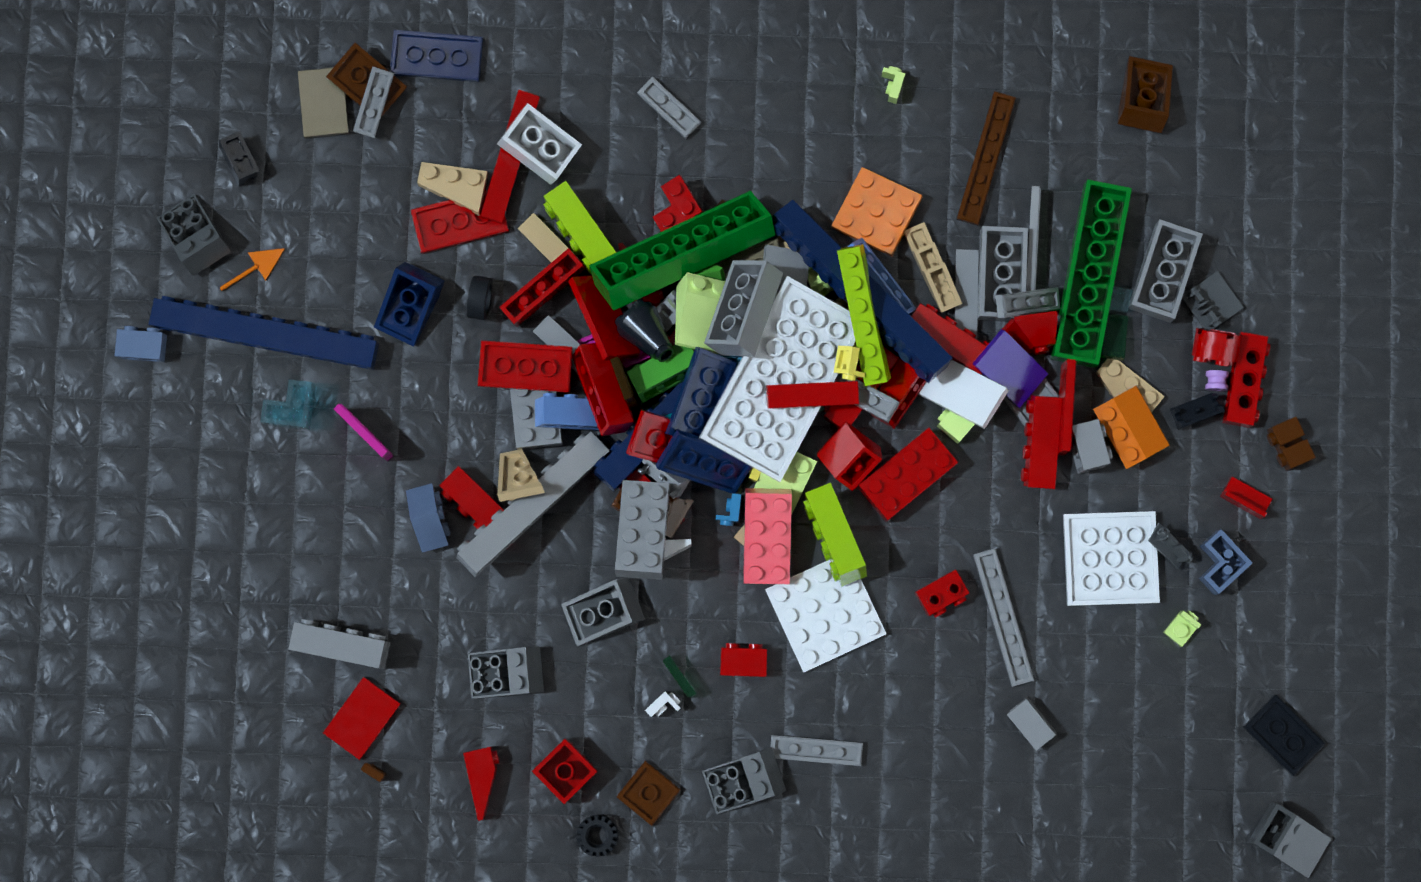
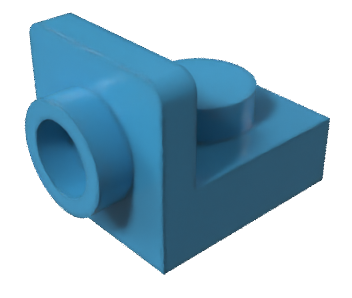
M732 493V498H727L726 512H730V516L716 515V520L720 521V525L733 526L734 522L739 523L741 494Z

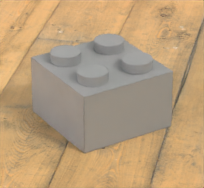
M1099 419L1073 425L1071 452L1077 474L1104 468L1110 464L1112 452L1110 446L1105 444L1106 430L1104 424H1100Z

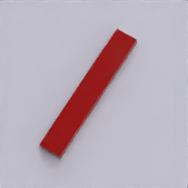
M518 90L506 130L527 103L536 109L540 96ZM501 147L480 214L481 218L500 224L503 221L520 165L519 160Z

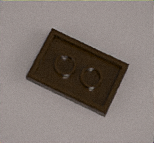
M617 356L610 359L624 400L637 421L642 408L627 370Z

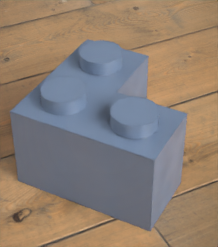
M432 483L406 490L410 520L421 551L426 552L448 546L447 536L451 535L448 522L443 523L442 520L445 519V515L441 505L443 502L440 492H435Z
M1222 529L1215 531L1200 545L1202 550L1215 562L1199 577V580L1213 595L1220 594L1252 564L1250 559Z

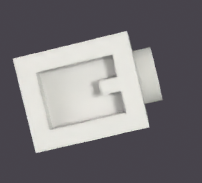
M665 691L645 711L651 717L654 714L658 717L668 708L665 705L667 702L678 711L681 709L678 705L681 701L673 692L667 694Z

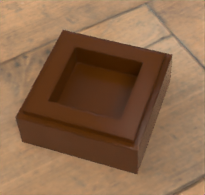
M370 762L364 763L361 768L363 772L379 782H383L387 776L386 772Z

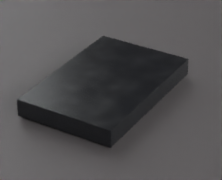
M1273 695L1243 726L1291 776H1295L1325 745L1277 695Z

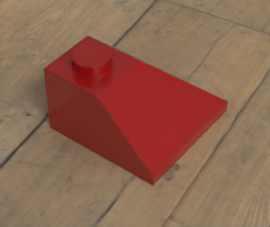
M1057 311L1014 316L1002 330H1005L1027 353L1035 352L1036 355L1046 354L1056 343L1058 314Z

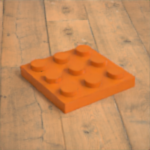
M862 167L831 227L856 240L863 238L868 246L893 256L923 197L917 192Z

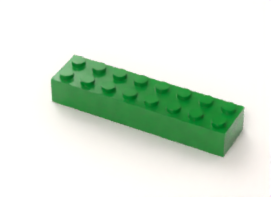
M1088 179L1083 185L1057 322L1056 343L1053 346L1050 360L1065 362L1067 359H1074L1076 365L1096 368L1099 365L1132 188Z
M748 191L589 265L594 285L614 311L681 280L687 272L696 273L775 236L772 216L752 191Z

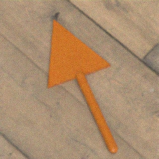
M285 248L248 252L255 265L222 285L220 290H225L257 268L266 281Z

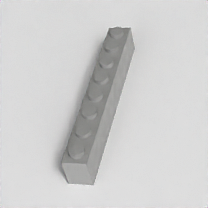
M589 432L586 436L584 433L581 434L574 441L575 446L570 451L566 448L557 457L559 461L556 464L552 465L550 463L541 471L542 476L538 480L542 484L545 493L509 501L508 504L510 506L504 511L498 510L491 517L493 521L487 527L483 524L474 533L476 537L470 542L468 540L464 541L457 548L459 552L456 558L474 577H477L590 473L602 456H608L610 450L592 432Z

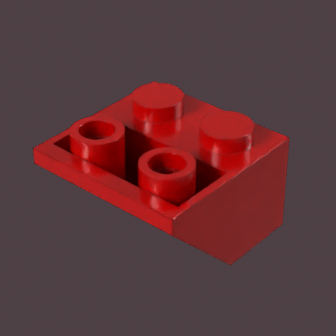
M847 422L817 452L818 458L834 478L852 491L882 460L881 447Z

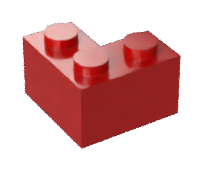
M681 175L660 186L671 203V206L653 216L661 232L703 213L702 208Z

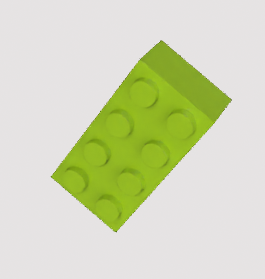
M566 181L543 196L546 202L543 204L545 211L552 220L554 218L557 219V228L563 237L569 236L571 248L577 256L580 254L583 256V265L590 275L589 265L616 253Z
M828 483L806 492V500L803 501L804 510L808 519H813L812 525L816 539H822L820 543L822 546L821 550L825 560L831 561L829 565L834 581L839 580L842 587L867 577L866 564L832 484Z

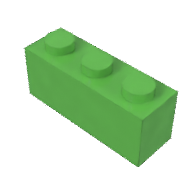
M673 345L674 353L667 361L659 362V360L651 358L643 364L633 366L627 372L642 403L684 381L694 353L691 348Z

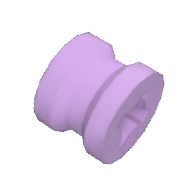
M1206 371L1208 383L1205 385V390L1228 391V385L1226 384V379L1229 377L1228 371Z

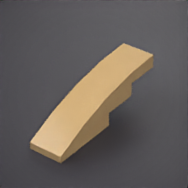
M925 222L907 229L904 236L940 312L942 313L961 305V299L946 264L942 261Z

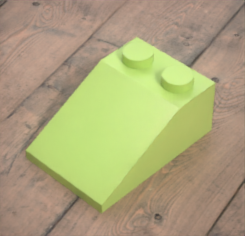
M687 272L676 285L675 345L691 349L700 347L718 354L704 344L725 281Z
M796 452L781 482L761 472L754 488L791 489L792 515L817 461Z

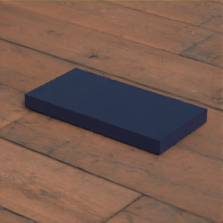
M394 30L390 72L396 76L479 82L483 37Z
M695 347L665 434L673 436L676 430L679 429L700 436L738 363L703 348Z
M677 429L655 464L656 468L735 494L752 467L699 438L700 436Z

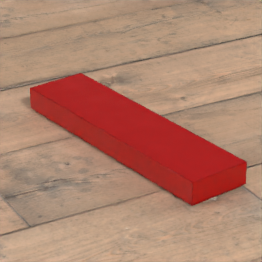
M858 381L766 385L767 409L859 404Z

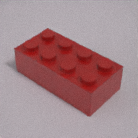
M928 428L860 483L857 488L887 522L952 469L958 461L933 431Z

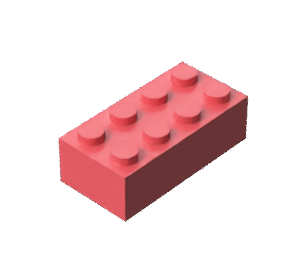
M745 488L743 581L745 584H790L791 489Z

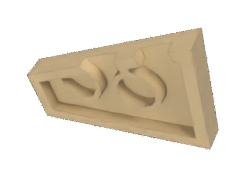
M421 162L417 184L480 216L488 172Z
M1111 354L1096 372L1113 398L1137 385L1151 412L1165 397Z
M522 449L500 453L497 493L500 502L545 493L542 484L537 479Z

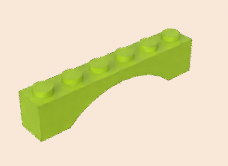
M864 245L841 248L837 251L856 346L860 348L859 360L861 370L865 373V378H863L864 384L869 386L888 382L891 376L874 313Z

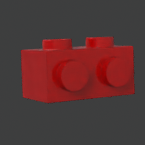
M956 569L915 592L927 616L933 614L935 618L947 611L945 607L951 603L957 606L966 601L965 596L969 594Z

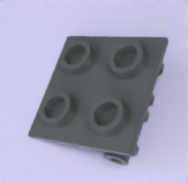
M1218 271L1182 296L1183 301L1206 331L1214 329L1244 308Z

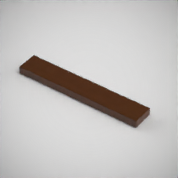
M996 91L993 93L956 220L976 226L979 225L1016 97Z

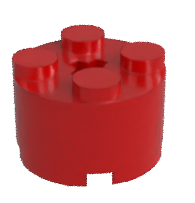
M1196 328L1192 349L1193 361L1206 363L1207 361L1212 362V360H1216V365L1234 366L1235 362L1238 361L1242 335L1222 330L1211 329L1206 331L1204 328Z

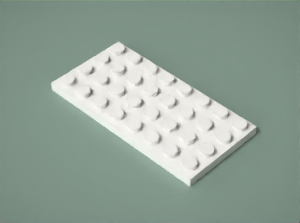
M786 276L775 296L755 357H742L699 438L772 479L781 482L821 406L767 409L766 385L834 382L838 375L833 373L838 345L853 346L855 343L849 310Z

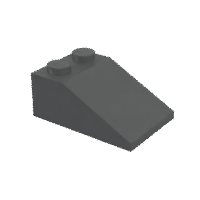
M628 577L615 579L561 604L577 647L645 620Z

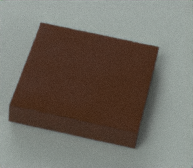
M644 761L616 797L652 826L681 789L648 762Z

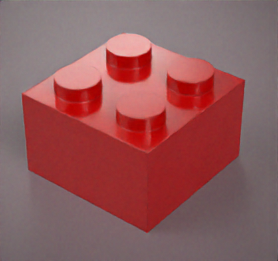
M565 738L532 772L563 804H566L598 770Z

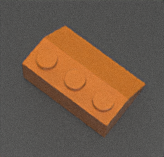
M1137 385L1093 409L1100 423L1104 424L1106 433L1126 469L1170 445Z

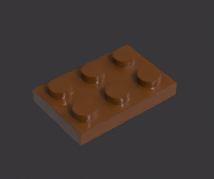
M354 43L328 73L326 78L361 106L372 67L385 71L388 70L358 44ZM395 76L392 79L382 116L407 88Z

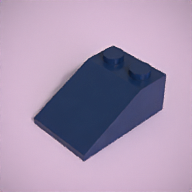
M407 262L396 267L374 328L414 347L438 301L445 280Z

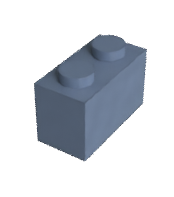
M124 326V330L117 329L114 356L125 360L165 362L167 335L158 328H147V331H138V327Z

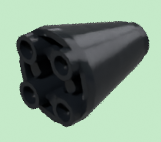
M638 299L632 304L630 309L616 318L617 331L623 339L655 360H659V362H665L671 358L674 353L672 343L653 303Z

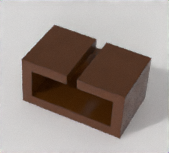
M1296 416L1267 429L1269 433L1267 434L1268 442L1272 447L1275 446L1278 453L1276 455L1277 461L1286 471L1316 458L1308 440L1303 441L1301 438L1305 434Z

